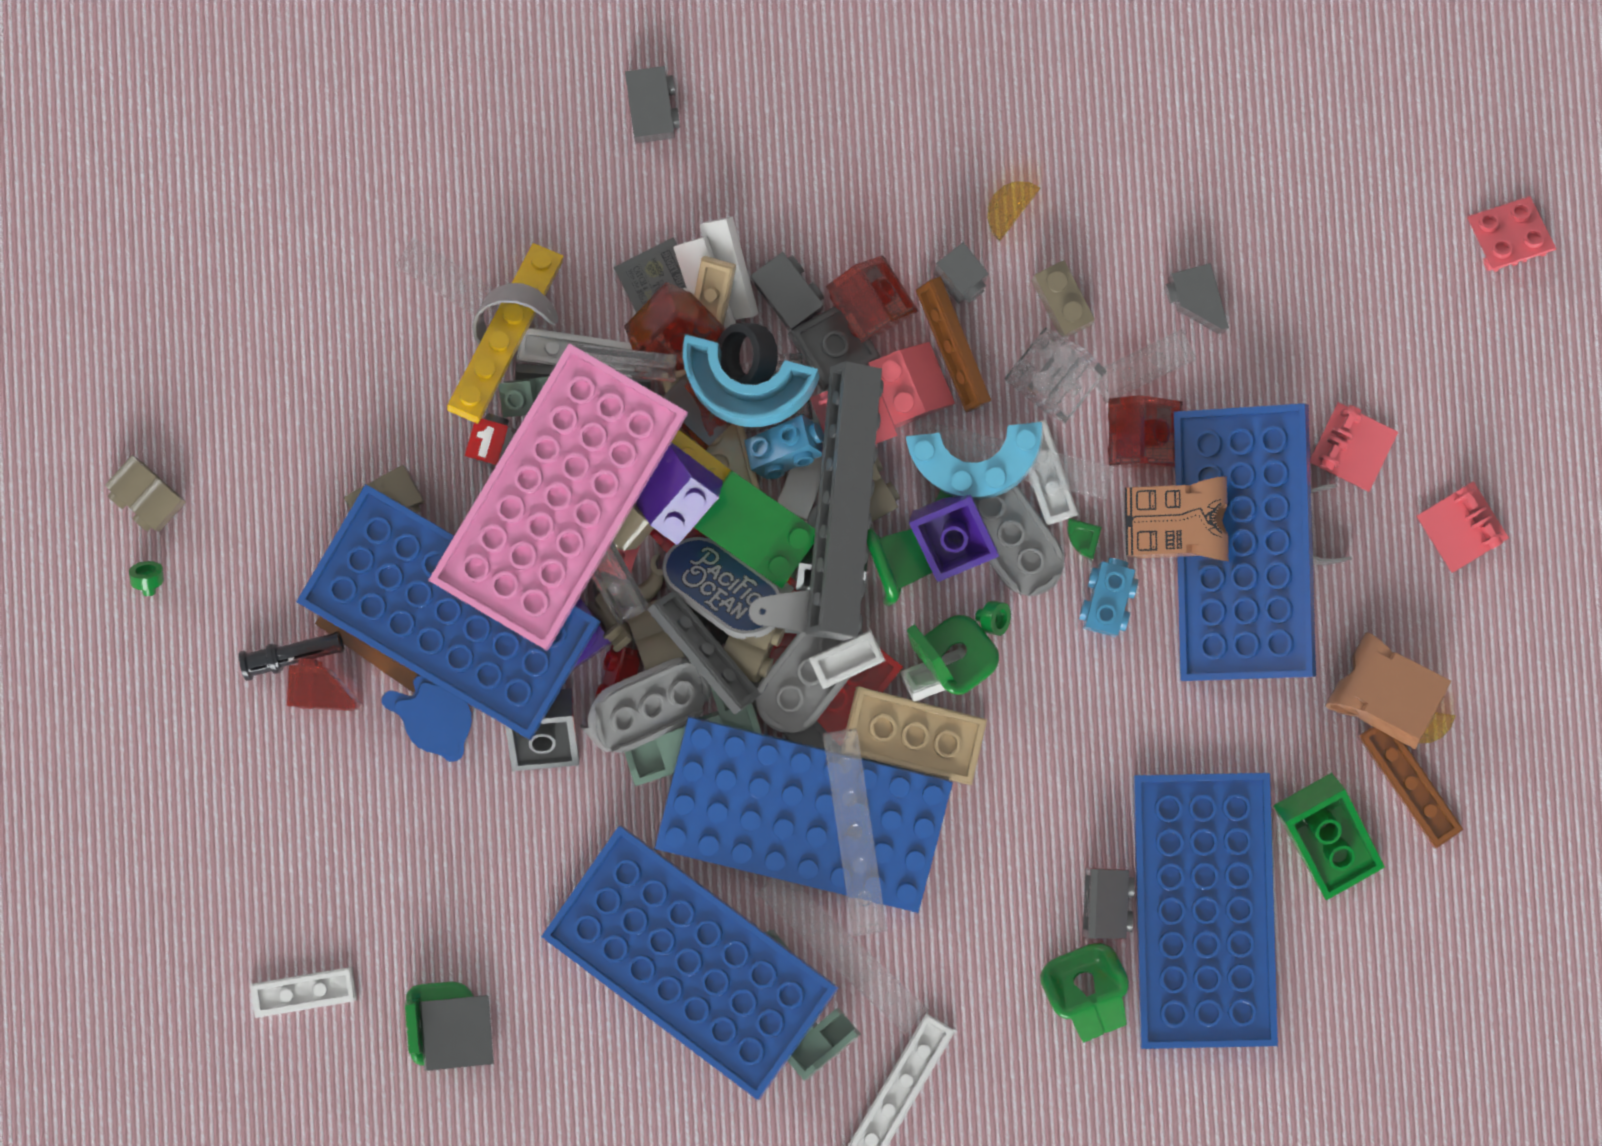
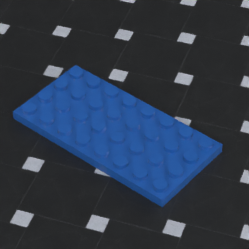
M1302 403L1174 412L1175 484L1192 485L1211 478L1227 477V508L1222 521L1228 533L1229 562L1199 555L1177 557L1180 680L1213 681L1316 677L1309 405Z
M365 484L296 602L515 732L532 740L601 621L574 606L549 650L543 649L430 582L429 578L453 540L454 535Z
M688 716L654 848L672 854L919 913L953 782L952 780Z
M1270 773L1134 775L1140 1048L1278 1046Z
M618 826L541 936L756 1100L762 1098L839 989L836 984L623 826Z

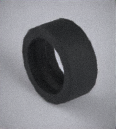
M755 323L731 324L722 332L717 343L722 352L721 368L728 377L736 382L747 385H757L769 381L776 370L778 361V349L773 334L765 326ZM746 337L751 341L754 356L752 366L747 374L742 370L739 355L741 345Z

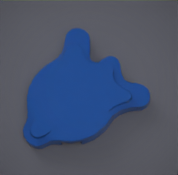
M421 675L416 676L413 680L415 692L412 695H406L394 690L386 691L382 695V705L400 716L407 735L418 748L441 755L449 762L461 759L464 754V743L472 723L468 703Z

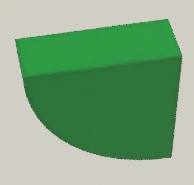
M1069 518L1067 532L1072 546L1080 555L1093 560L1102 527Z

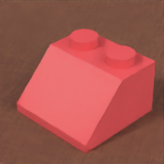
M930 342L898 350L868 363V366L882 368L881 380L884 387L881 396L894 428L955 404Z

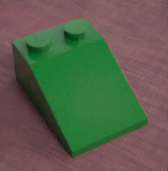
M732 470L722 483L719 498L694 526L698 531L781 589L812 547L815 539L814 527Z
M1333 773L1324 776L1273 805L1288 836L1326 901L1385 868L1347 791Z

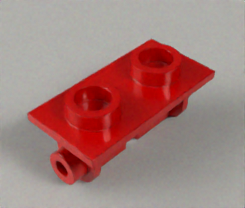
M611 645L610 650L604 657L603 669L605 674L602 684L597 688L595 699L607 687L637 674L641 660L638 657L639 650L624 647L619 652H616L613 649L614 646Z

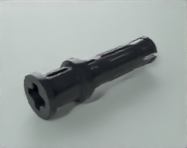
M336 631L328 635L280 647L276 644H268L266 649L250 653L240 651L238 655L239 665L244 679L250 681L256 675L268 672L278 674L285 666L336 653H343L344 643L340 632Z

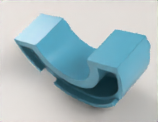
M685 335L683 362L691 387L705 408L728 423L744 427H763L781 422L804 406L818 384L820 377L817 368L784 360L779 372L769 381L757 385L741 384L730 379L722 370V352L718 343Z
M1042 422L1008 425L1006 440L1000 451L990 459L978 463L963 462L952 456L945 448L940 433L906 436V441L913 462L932 485L954 497L972 495L974 500H982L1008 492L1017 486L1030 472L1040 453L1043 426Z

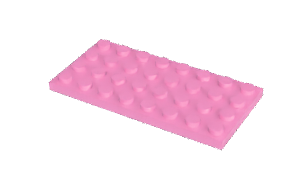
M569 343L436 566L429 581L548 651L684 422L688 412Z

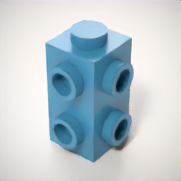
M800 415L744 440L751 471L768 480L780 478L786 471L793 468L810 465L814 459L822 456L824 433L818 423Z
M1109 558L1108 563L1102 561L1098 568H1092L1087 586L1093 588L1090 601H1083L1079 620L1084 621L1082 629L1112 637L1118 636L1120 630L1126 631L1130 612L1125 611L1128 598L1134 599L1139 579L1133 578L1135 570L1128 568L1129 562Z

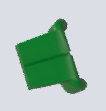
M869 528L866 544L885 590L882 601L886 606H892L898 601L901 588L933 572L912 529L880 537L874 529Z
M951 616L925 635L920 632L915 624L906 630L915 653L942 687L951 694L962 695L969 692L988 678L999 664V651L996 645L978 623L969 616ZM959 643L967 647V652L963 658L945 665L942 657L950 647Z
M1103 943L1088 944L1054 958L1044 966L1040 974V983L1053 1010L1061 1018L1072 1020L1083 1043L1127 1025L1122 997L1128 992L1129 980L1117 953L1112 947ZM1089 973L1093 976L1094 994L1086 996L1074 984V980L1079 974Z
M455 981L415 985L408 990L405 1000L408 1053L417 1065L424 1066L419 1002L474 996L471 990L464 984Z

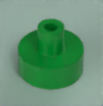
M144 561L133 565L129 569L131 586L134 589L142 590L144 596L155 595V588L164 583L163 567L158 562Z
M991 600L986 603L983 609L979 608L976 611L975 619L980 622L981 628L985 633L1001 636L1010 625L1011 610L1007 603Z

